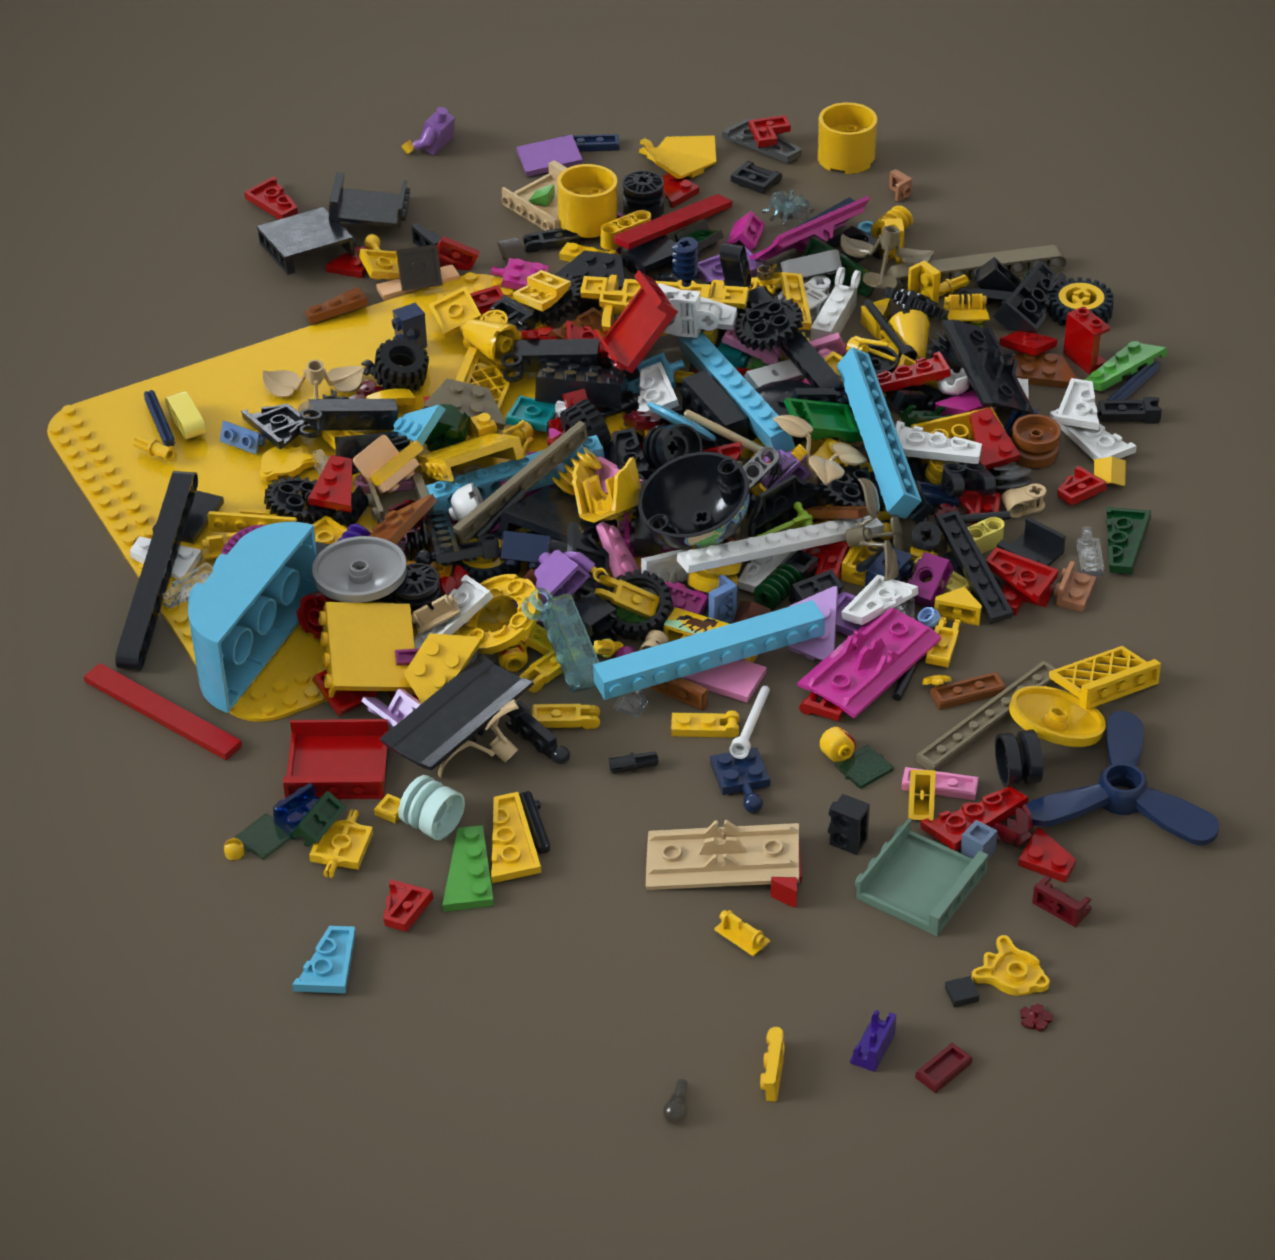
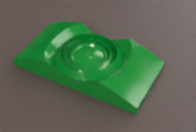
M785 398L784 403L789 414L804 419L812 426L813 431L809 433L812 439L819 440L827 437H839L846 443L863 441L850 404Z

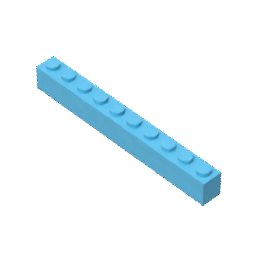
M700 331L698 338L677 336L681 352L699 372L705 370L749 417L748 427L765 446L773 447L776 451L783 450L784 452L795 448L792 435L785 432L776 421H773L779 415L702 331Z
M851 347L837 364L840 377L873 468L875 479L880 488L886 510L892 516L906 519L921 502V498L868 353Z
M813 600L593 664L594 683L604 700L618 697L822 636L825 629V617Z

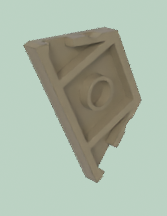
M448 378L424 403L422 408L449 404L458 407V411L462 414L465 412L469 419L470 417L487 413L491 416V420L495 421L497 429L503 430L505 427V420L489 388Z

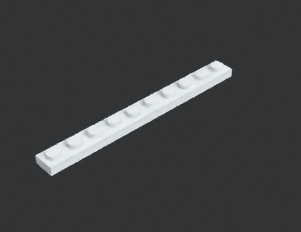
M870 515L860 519L827 521L816 525L788 529L787 531L730 541L724 544L691 549L678 553L676 561L687 573L840 542L846 540L845 532L847 529L856 528L857 523L865 521ZM876 518L866 524L865 527H870L872 534L883 532L884 524Z

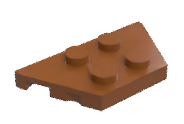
M1018 352L1011 360L1012 363L1013 359H1018L1016 377L1028 379V384L1068 388L1071 378L1077 379L1063 355L1040 353L1033 356Z
M430 494L397 511L393 510L384 516L385 520L372 528L373 532L369 536L383 538L397 544L437 500L433 494Z

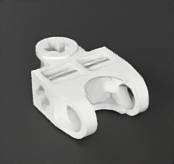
M822 275L814 276L807 283H804L812 321L816 319L830 295L828 292L830 279ZM783 291L778 295L779 300L784 297Z
M671 290L664 292L678 310V313L663 332L675 336L698 338L701 329L710 331L717 328L719 319L723 314V308L719 303L715 301H701L700 291Z

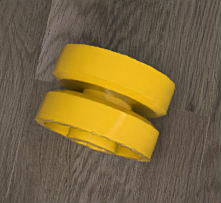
M742 562L688 573L687 583L694 589L709 593L719 587V576L725 575L738 587L739 578L736 574L740 572Z

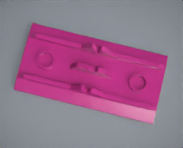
M869 196L778 235L771 246L750 255V260L759 259L766 261L793 248L803 253L811 236H817L826 242L833 237L834 230L846 225L850 218L864 212L865 206L870 200Z
M889 608L882 615L855 630L851 636L849 635L841 645L797 683V686L808 691L811 690L837 705L855 719L941 641V636L933 629L897 609Z

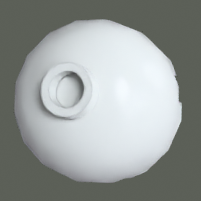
M473 482L462 486L453 494L451 499L452 507L449 508L453 521L458 520L459 522L483 502L478 488L473 487Z

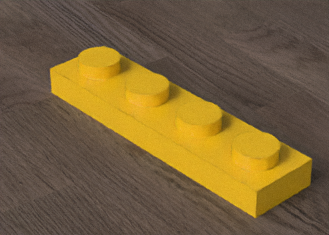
M782 272L780 281L783 296L786 297L787 301L792 299L793 303L797 302L803 314V327L798 329L811 330L812 320L802 274Z

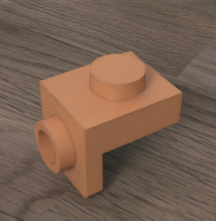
M894 169L890 172L889 189L895 192V200L897 202L911 196L912 178Z

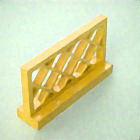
M469 346L455 379L456 381L478 386L488 384L491 387L489 389L491 394H497L499 397L494 399L499 410L502 408L511 382L503 379V374L500 372V369H506L505 367L493 363L486 356L477 354V348ZM478 363L487 364L488 367L481 368ZM516 371L508 373L507 376L514 377ZM494 372L496 376L489 377L486 373ZM481 375L483 380L476 381L474 377ZM502 381L504 385L497 387L494 382Z
M1120 646L1049 671V678L1080 698L1079 706L1084 710H1088L1159 684L1161 663L1156 659L1147 662L1124 646ZM1076 677L1089 678L1090 680H1087V679H1079V678H1076Z

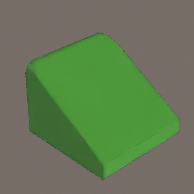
M554 185L537 189L529 202L547 207L555 196Z

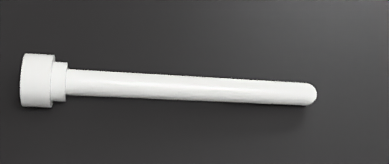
M768 686L761 687L741 735L734 738L730 745V753L735 758L743 759L747 757L751 749L749 739L770 692Z

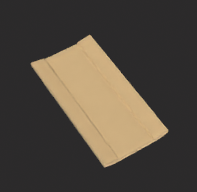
M715 820L708 828L648 831L646 890L771 884V877H797V883H799V823L735 826L730 821L725 820L724 825L726 827H718V821Z

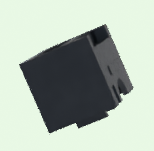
M594 592L589 593L567 607V643L590 660L597 657L598 654L591 650V645H594V641L611 639L617 642V633L612 628L613 624L610 623L611 619L616 620L614 615L616 608Z

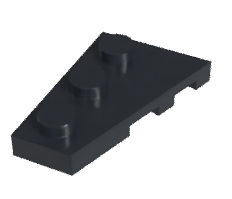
M635 429L614 431L609 461L617 465V468L621 470L628 459L634 457L638 473L643 475L644 478L650 477L651 475Z
M398 432L335 437L336 456L351 458L353 461L357 454L381 435H386L390 440L399 437Z

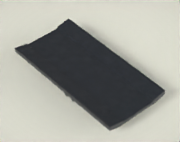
M942 320L941 325L981 405L985 407L998 406L1022 412L1024 415L1035 414L1015 375L1018 359H1013L1011 363L1015 354H1004L992 329L963 323L960 320Z
M481 655L384 734L380 741L390 750L420 767L432 771L466 741L476 742L477 739L474 737L476 733L483 736L486 725L499 710L511 700L518 699L534 683L495 665L494 662Z

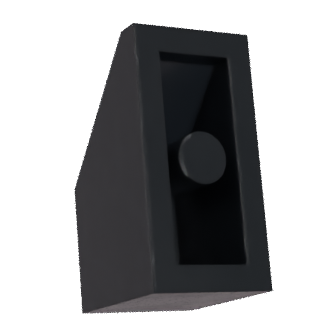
M995 257L976 270V284L980 289L1013 292L1021 283V280Z

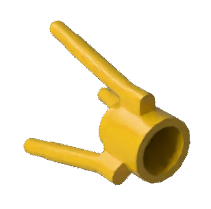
M855 336L848 341L846 346L847 352L853 347L891 361L896 360L895 357L869 348L867 345L888 347V342Z
M522 420L518 424L504 430L503 433L512 432L510 435L519 436L520 442H524L522 449L523 453H525L528 445L533 441L531 436L534 431L528 422Z

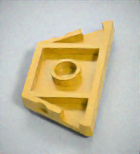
M429 633L404 672L406 679L421 703L425 702L466 668L483 641L480 637Z

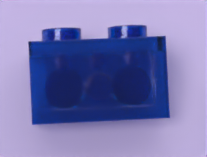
M309 783L303 788H299L289 797L279 801L273 807L274 824L293 840L296 838L292 837L290 833L319 799L315 795V786Z

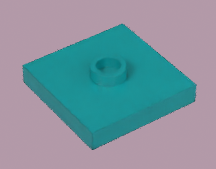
M519 396L507 414L505 424L514 426L524 420L532 426L533 430L547 432L550 428L548 421L555 419L556 403L537 402L535 398Z

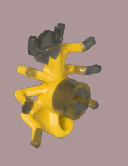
M757 262V277L751 278L749 290L761 285L774 295L776 290L782 289L780 281L782 272L774 273L778 263L775 262L771 267L768 265L761 266V263Z

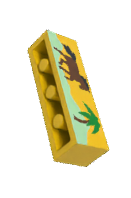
M675 607L664 623V633L668 636L669 642L729 625V623ZM758 655L743 660L754 663Z

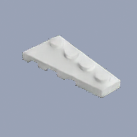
M897 421L896 431L905 456L979 464L982 451L981 443L959 437L946 438L944 433L935 431L934 434L924 432L922 427L914 426L909 428L905 426L904 422Z

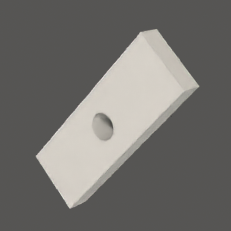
M789 359L747 371L744 377L756 389L764 384L775 381H796L802 379L803 375Z

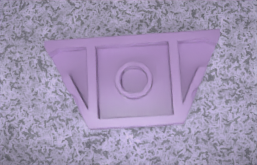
M837 586L790 605L794 606L813 600L825 617V629L822 636L789 645V651L803 654L806 658L813 661L815 659L822 661L835 650L838 603Z

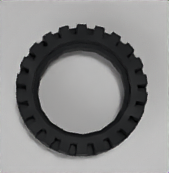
M634 570L633 575H631L630 571L625 572L626 577L623 578L619 575L617 580L621 579L634 586L654 590L660 597V608L647 621L628 623L621 620L617 613H615L616 620L611 619L610 623L613 624L612 628L618 635L621 634L625 639H628L630 636L632 640H637V637L645 640L646 635L651 630L663 631V625L673 610L672 596L667 584H665L661 577L658 578L657 574L652 573L650 575L649 571L645 570L643 574H641L640 570ZM610 587L606 588V590L613 593L614 588ZM605 600V601L608 602L610 605H612L613 607L616 608V605H615V604H612V603H610V601Z

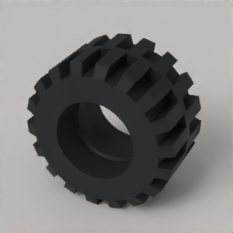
M397 337L393 340H386L385 343L379 345L376 351L373 369L374 379H377V384L383 385L382 388L385 390L402 388L410 389L412 393L413 390H419L426 380L429 364L427 351L423 349L421 344H416V341H409L407 338L399 339Z
M584 399L560 413L564 433L578 421H581L586 425L588 437L597 435L603 451L611 448L612 442L608 426L601 413L590 401Z

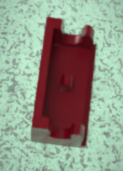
M1046 875L1039 883L1034 885L1032 903L1076 927L1091 912L1092 906L1089 905L1091 899L1085 897L1081 902L1052 887L1053 884L1049 883L1052 877Z

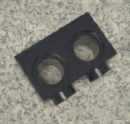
M842 794L837 802L834 801L828 813L831 816V822L828 827V833L830 834L829 845L857 855L868 839L870 804Z

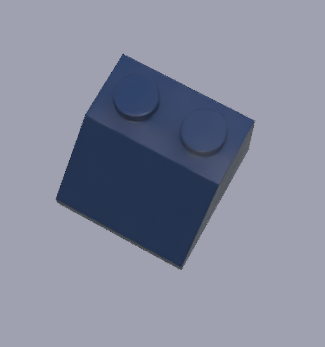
M503 531L501 535L500 560L505 561L504 565L518 566V563H526L528 568L537 569L541 565L539 557L541 554L549 551L550 536Z

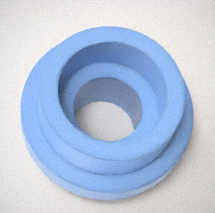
M932 607L922 609L917 616L918 622L929 628L935 627L941 617L940 613Z

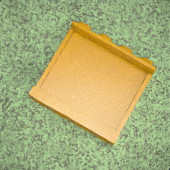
M488 433L417 456L418 463L420 464L417 468L424 478L452 482L454 478L450 467L486 455L488 457L519 460L525 458L519 436Z
M326 602L323 611L319 612V625H323L321 646H325V653H323L322 663L323 667H327L324 685L325 688L329 689V698H333L336 690L397 691L398 689H403L410 695H414L415 692L404 675L409 665H397L395 650L415 649L410 604Z

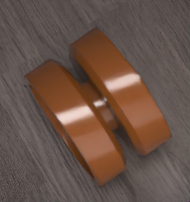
M1029 414L1016 420L1012 428V442L1019 451L1020 458L1015 462L1029 468H1044L1056 462L1059 456V442L1061 438L1060 425L1054 419L1040 414Z

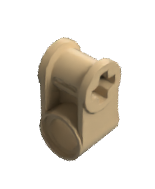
M1034 483L1020 488L1009 489L1003 493L1001 501L1006 510L1010 511L1012 518L1040 513L1045 509L1043 497L1046 494V488L1041 484Z

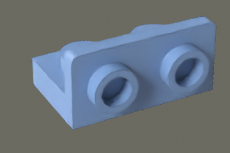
M725 575L719 576V587L709 592L708 617L731 624L734 621L737 610V586Z

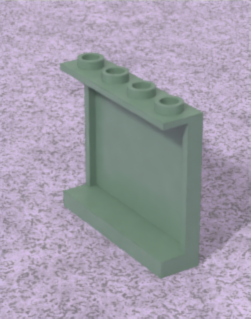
M908 818L902 826L896 828L893 838L889 842L886 841L880 854L871 859L867 870L858 875L855 881V887H857L856 899L938 936L986 874L989 854L979 850L972 859L911 831V819Z

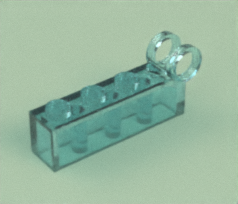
M544 588L535 589L531 596L522 602V611L530 619L536 620L540 618L542 620L548 639L553 646L557 661L560 663L571 692L575 693L596 688L593 664L599 663V660L571 593L553 597ZM541 593L545 595L548 602L543 605L542 601L536 597V594ZM531 601L532 605L539 610V614H532L527 608V602Z

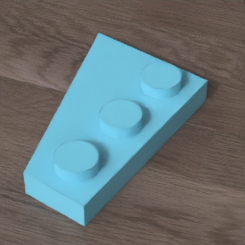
M435 405L403 414L402 417L396 420L392 432H398L399 437L407 436L410 442L418 440L423 446L446 409L441 405Z
M328 927L317 944L313 957L310 961L307 960L301 976L296 978L292 984L293 991L346 993L356 937L355 927Z

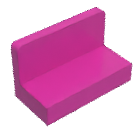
M750 211L734 223L726 243L734 244L740 240L751 251L756 247L765 224Z

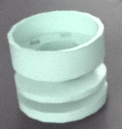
M422 775L410 783L405 790L398 809L399 818L402 822L411 825L413 828L420 829L422 833L434 840H442L447 838L459 824L464 812L465 799L461 793L454 789L443 786L441 782L435 781L430 776Z

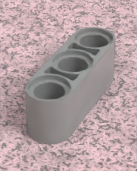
M830 250L780 263L782 272L802 274L803 281L814 276L835 274L838 268L842 267L839 250Z
M763 447L743 466L746 474L749 470L754 472L756 476L752 478L747 474L750 490L777 462L778 453L773 447ZM761 456L768 457L770 463L764 462Z

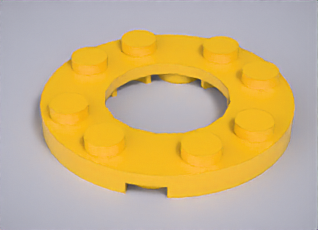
M504 574L481 582L480 584L488 589L494 597L485 607L473 615L467 623L463 624L454 635L480 637L483 641L478 647L479 654L492 655L518 645L536 624L542 607L540 595L529 579L519 578L516 574ZM504 598L513 599L517 602L518 611L511 617L508 626L503 625L501 630L495 632L490 630L484 632L478 628V617L482 610L490 603Z

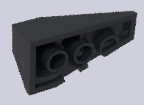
M1040 260L995 312L993 317L1008 330L1035 332L1046 319L1047 314L1045 312L1049 306V296L1053 290L1056 272Z

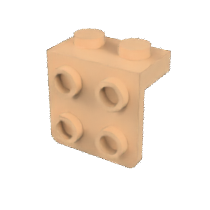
M381 435L353 458V463L368 483L372 484L373 482L369 477L399 452L386 435ZM415 458L411 459L379 486L376 487L374 484L377 494L380 495L386 491L390 494L400 486L398 484L400 480L404 479L406 481L416 473L414 469L420 465Z

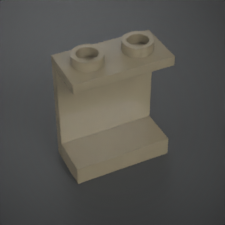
M416 474L412 476L413 489L382 496L377 495L373 483L369 484L370 493L366 494L368 506L373 507L371 511L374 521L384 519V516L389 513L388 509L397 503L404 502L406 499L418 501L428 496L429 493L422 475ZM431 507L426 514L430 515L433 512V508Z

